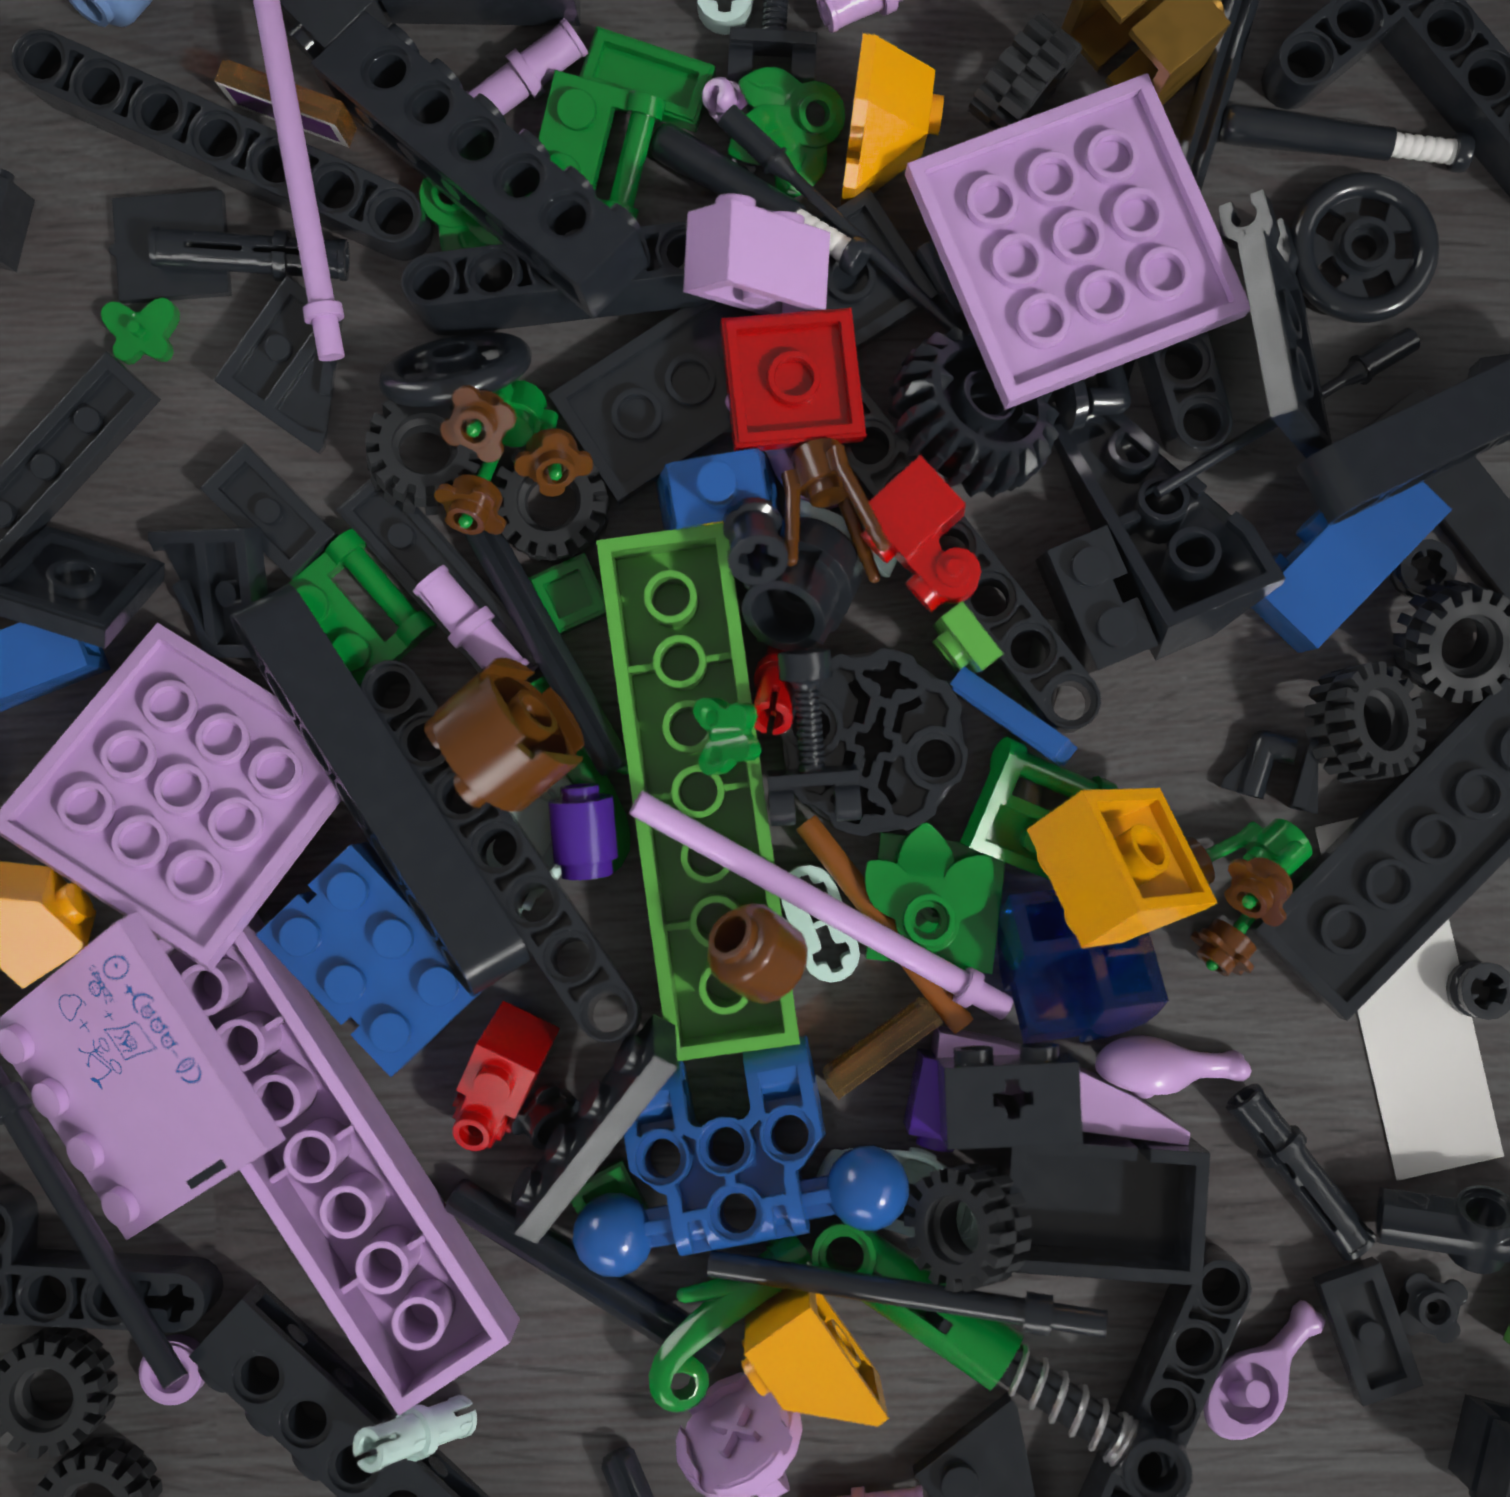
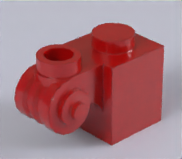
M920 455L869 501L889 542V548L884 552L878 551L866 529L860 536L884 563L887 564L895 557L905 569L909 570L913 576L905 582L906 586L924 607L933 612L940 604H956L970 598L977 589L981 570L979 561L969 550L958 547L943 552L941 549L940 537L964 516L966 503Z
M502 1001L476 1043L456 1090L459 1093L452 1105L456 1108L452 1117L456 1120L452 1131L455 1141L461 1147L469 1151H481L486 1147L491 1149L496 1140L501 1141L506 1132L510 1134L509 1121L511 1118H516L537 1080L559 1033V1027L508 1002Z

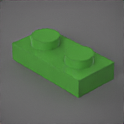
M963 601L932 625L939 635L932 641V644L954 672L962 669L964 666L973 673L980 672L1003 655L1002 651Z

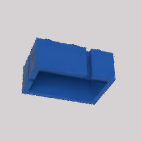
M368 842L350 844L308 885L313 891L298 894L256 936L340 1025L351 1019H354L359 1024V1027L350 1035L392 1077L406 1066L482 992L472 997L462 987L373 847Z

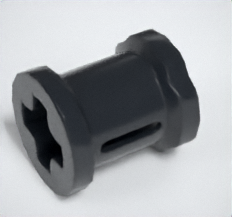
M759 497L744 498L737 504L730 506L723 517V532L725 537L731 542L728 549L729 569L734 577L741 582L751 585L766 584L776 580L785 571L788 564V550L783 539L779 537L782 531L781 514L773 507L769 500Z

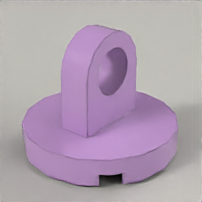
M739 1372L714 1383L708 1388L701 1402L688 1410L692 1417L688 1421L686 1429L684 1430L680 1425L676 1438L677 1463L686 1479L697 1492L706 1497H752L755 1495L758 1497H779L790 1491L785 1470L795 1457L802 1434L800 1413L783 1410L771 1392L761 1396L753 1387L745 1372Z

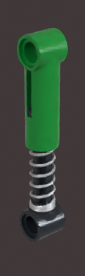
M839 1218L831 1221L821 1232L812 1249L813 1266L878 1275L874 1272L877 1271L886 1277L932 1283L928 1280L931 1270H919L914 1262L915 1259L878 1235L877 1231L857 1230L844 1224ZM838 1237L855 1239L861 1245L864 1252L863 1263L854 1268H846L839 1265L831 1253L832 1241ZM861 1301L991 1391L1000 1381L1009 1387V1396H1014L1017 1393L1029 1401V1410L1038 1407L1048 1414L1049 1424L1058 1421L1068 1428L1069 1438L1077 1434L1090 1443L1088 1446L1089 1452L1094 1451L1096 1448L1100 1450V1455L1103 1456L1104 1462H1109L1111 1471L1125 1480L1130 1493L1134 1497H1186L1193 1482L1192 1466L1181 1438L1170 1427L1160 1423L1146 1422L1143 1419L1133 1420V1417L1131 1415L1128 1416L1127 1412L1115 1413L1109 1408L1108 1399L1096 1400L1089 1395L1088 1385H1074L1069 1381L1067 1371L1057 1373L1049 1368L1048 1358L1036 1359L1030 1355L1028 1344H1021L1024 1334L1009 1323ZM1161 1451L1168 1454L1174 1460L1172 1469L1165 1476L1150 1478L1143 1475L1137 1469L1140 1459L1149 1452Z

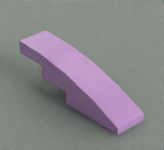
M939 1026L933 1030L931 1050L936 1058L953 1057V1048L985 1045L993 1047V1055L1020 1054L1019 1045L1021 1044L1000 1037L965 1030L953 1034L948 1027ZM1079 1066L1083 1132L1189 1146L1190 1132L1175 1120L1142 1099L1135 1097L1128 1090L1119 1088L1101 1076ZM1010 1079L1006 1080L1005 1091L998 1094L1015 1095L1023 1093V1091Z

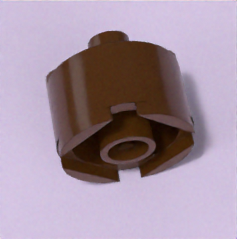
M503 657L494 659L436 710L434 715L424 724V731L432 744L441 750L446 761L457 774L453 780L454 786L466 802L475 807H482L488 802L505 811L519 812L527 808L581 763L583 756H576V752L584 746V738L574 715L562 698L551 687L540 693L533 685L526 681L534 672L513 659Z

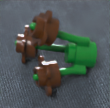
M516 380L494 393L486 390H477V388L471 385H464L453 393L452 400L455 407L451 417L441 424V435L452 446L461 444L475 451L483 462L477 476L461 475L454 480L452 485L441 484L437 487L434 497L443 504L447 513L445 522L451 528L470 535L480 534L483 530L497 535L504 531L506 520L498 515L502 504V494L490 481L506 445L509 447H522L526 445L525 451L518 453L514 459L515 471L520 476L532 478L539 484L540 492L550 497L561 495L565 491V487L577 476L588 475L593 469V460L590 453L578 451L577 443L571 434L561 429H555L558 414L553 410L546 409L547 403L544 394L532 383Z
M1281 818L1274 819L1264 829L1256 822L1251 821L1238 834L1207 849H1204L1195 838H1186L1208 884L1213 883L1215 880L1212 862L1242 847L1246 848L1247 851L1243 859H1235L1228 866V872L1232 876L1231 886L1224 893L1227 902L1242 913L1233 926L1221 919L1215 918L1207 929L1202 928L1199 933L1194 931L1190 936L1191 940L1200 946V949L1196 952L1197 956L1206 964L1207 969L1210 971H1216L1226 977L1231 972L1239 976L1244 971L1251 973L1254 965L1249 959L1257 948L1244 934L1257 918H1261L1270 926H1279L1287 917L1282 907L1293 891L1291 881L1293 872L1311 857L1312 847L1305 834L1297 826Z

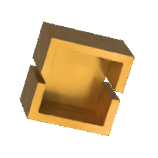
M1072 0L1061 28L1082 45L1080 53L1096 72L1134 41L1140 49L1107 76L1105 82L1109 87L1148 73L1163 106L1199 75L1231 22L1225 16L1220 0Z

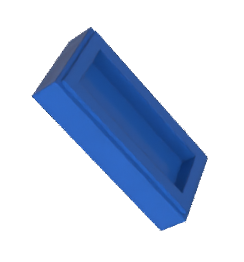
M965 666L960 669L950 683L953 686L952 690L962 699L1059 767L1061 764L1065 766L1077 750V747L1067 737Z

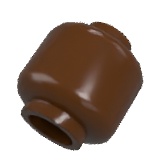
M750 903L739 906L718 919L709 935L707 960L711 972L721 983L749 1001L765 1004L779 1000L792 991L800 981L807 965L808 947L804 935L794 925L769 907Z

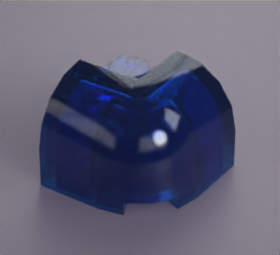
M1054 889L1009 895L1002 908L998 922L999 966L1004 992L1011 991L1024 1044L1079 1036L1080 1043L1107 1038L1148 1022L1168 1003V995L1149 933L1123 943L1081 948L1076 935L1066 923L1064 909Z

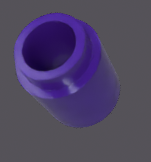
M577 783L561 786V797L548 801L553 863L560 865L561 878L564 880H590L612 875V860L618 858L613 795L600 793L598 783Z

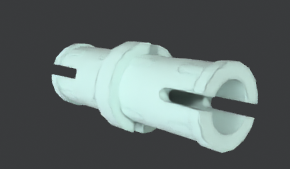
M457 1395L430 1407L416 1404L401 1415H397L393 1420L360 1429L353 1441L354 1457L373 1449L377 1450V1454L364 1458L357 1464L365 1472L373 1473L381 1470L386 1465L405 1458L415 1462L427 1458L437 1450L439 1445L470 1436L475 1431L477 1425L476 1410L458 1417L455 1416L454 1412L468 1408L473 1403L466 1396Z

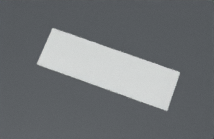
M1358 818L1315 827L1321 855ZM1449 919L1357 1011L1397 1181L1504 1157L1472 1017L1461 1015L1451 1006L1447 999L1446 984L1448 976L1454 967L1459 965Z

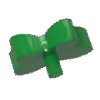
M158 298L149 303L141 312H134L119 302L106 303L101 310V317L108 330L116 337V342L113 345V354L117 359L127 365L135 364L143 355H148L153 360L159 362L171 360L174 350L169 338L180 321V311L176 305L166 298Z
M700 698L696 701L693 709L695 719L709 733L710 739L703 748L698 761L700 770L704 774L722 775L728 773L738 761H755L761 753L760 743L752 733L757 720V710L753 704H729L721 698Z

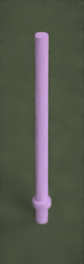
M253 0L308 304L303 307L304 319L306 324L313 326L318 359L320 361H335L345 357L339 321L344 319L342 303L334 299L280 0Z
M641 791L635 799L629 812L631 816L954 994L953 1002L964 1008L972 1004L999 1020L1004 1019L1010 1012L1013 1005V997L984 982L985 977L982 972L973 967H969L966 970L957 967L644 791Z

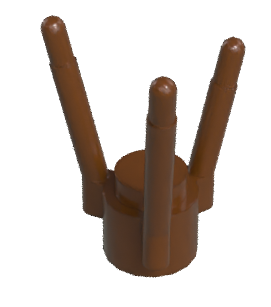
M820 438L799 446L791 456L794 469L781 473L786 494L784 542L788 550L787 565L795 566L798 562L800 495L809 499L810 504L814 507L824 508L838 504L867 578L871 583H877L880 581L881 576L872 550L860 536L864 531L861 522L878 551H886L889 548V542L849 466L844 445L836 439Z

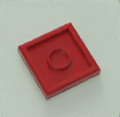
M851 308L721 319L720 329L734 452L747 449L765 451L798 448L809 441L820 438L836 439L841 444L864 441L866 438V428Z

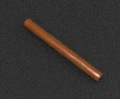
M814 815L796 829L797 833L855 908L862 914L898 933L895 920L874 908L866 893L865 877L820 819ZM900 965L953 1034L958 1033L974 1020L966 1008L952 1001L954 994Z

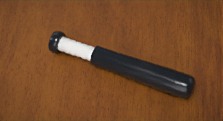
M1240 104L1227 106L1218 135L1225 144L1260 149L1347 156L1388 161L1391 157L1397 159H1414L1416 161L1424 160L1438 164L1445 163L1447 170L1453 173L1465 172L1469 168L1475 152V138L1469 133H1457L1453 138L1447 139L1443 137L1435 138L1430 135L1403 134L1397 132L1396 128L1392 126L1346 121Z
M672 123L662 124L653 133L650 141V151L656 160L719 196L725 194L746 195L755 199L756 207L770 212L788 211L802 215L805 224L830 232L829 255L839 260L840 270L850 276L857 275L867 263L872 251V243L866 238L859 235L850 238L844 233L838 232L837 229L829 227L827 223L806 212L805 205L771 186L719 151Z

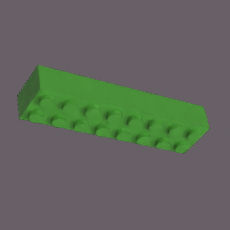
M723 523L596 540L633 803L639 793L644 791L775 864L760 757L755 761H738L728 773L722 775L704 774L698 765L699 756L710 739L709 733L695 719L693 709L696 701L700 698H721L729 704H752L735 580L728 566V549L730 545L723 532ZM753 727L752 733L757 738L756 729ZM635 818L662 1014L664 1020L676 1025L677 1061L800 1044L793 991H790L777 1001L765 1004L749 1001L721 983L711 972L707 960L709 935L720 917L739 906L750 903L765 905L782 917L779 897Z

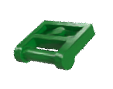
M555 70L538 140L549 152L552 162L562 170H565L568 166L577 169L590 182L596 192L615 111L629 114L630 119L609 201L600 200L609 208L614 203L620 204L637 220L639 210L633 207L655 121H662L666 101L644 92L626 90ZM533 192L525 194V197L532 194Z
M349 529L335 538L321 556L288 584H291L298 591L361 688L365 674L374 665L383 661L401 660L436 628L437 624L425 610L417 611L364 550L367 546L365 541L354 529ZM345 567L398 627L395 634L388 640L382 636L333 579Z
M1004 737L998 742L992 752L990 773L960 843L1050 880L1039 865L1037 851L1027 829L1052 811L1012 795L1018 778L1021 777L1068 798H1072L1082 790L1118 789V786L1114 782L1100 776H1094L1089 779L1061 766L1059 767L1054 763L1028 753L1025 744L1012 738Z

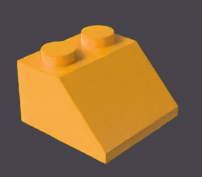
M1160 788L1082 790L1027 829L1037 851L1039 865L1048 875L1064 909L1066 923L1076 935L1081 948L1123 943L1208 909L1218 903Z
M784 1289L745 1316V1337L742 1340V1345L746 1358L741 1361V1364L749 1381L761 1396L771 1392L781 1408L791 1412L877 1427L889 1419L878 1371L824 1295Z

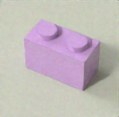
M740 194L720 195L716 198L715 204L688 212L683 292L761 315L826 310L830 232L805 224L804 217L798 213L788 211L770 212L756 207L755 199Z

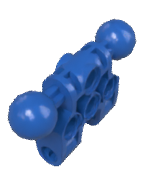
M806 1035L799 1036L800 1044L743 1052V1064L750 1101V1111L745 1118L718 1117L708 1121L705 1125H701L695 1117L684 1062L678 1061V1068L624 1134L629 1171L657 1192L666 1195L668 1204L644 1208L638 1200L623 1193H605L592 1198L580 1210L573 1225V1245L578 1258L589 1270L603 1277H622L636 1271L647 1260L651 1248L676 1244L679 1255L686 1256L810 1233L809 1219L836 1215L844 1224L857 1230L876 1231L891 1225L903 1213L909 1198V1180L903 1165L890 1152L876 1146H858L848 1150L833 1163L828 1175L802 1179L801 1169L807 1165L827 1135L808 1038ZM788 1115L801 1118L809 1131L807 1144L798 1153L784 1151L775 1139V1129L778 1122ZM725 1127L737 1130L744 1141V1153L741 1159L733 1165L721 1162L713 1151L715 1135ZM662 1139L672 1141L680 1152V1165L671 1176L659 1174L653 1168L651 1162L652 1149ZM732 1193H742L748 1196L755 1205L756 1219L747 1230L736 1229L726 1221L724 1205Z

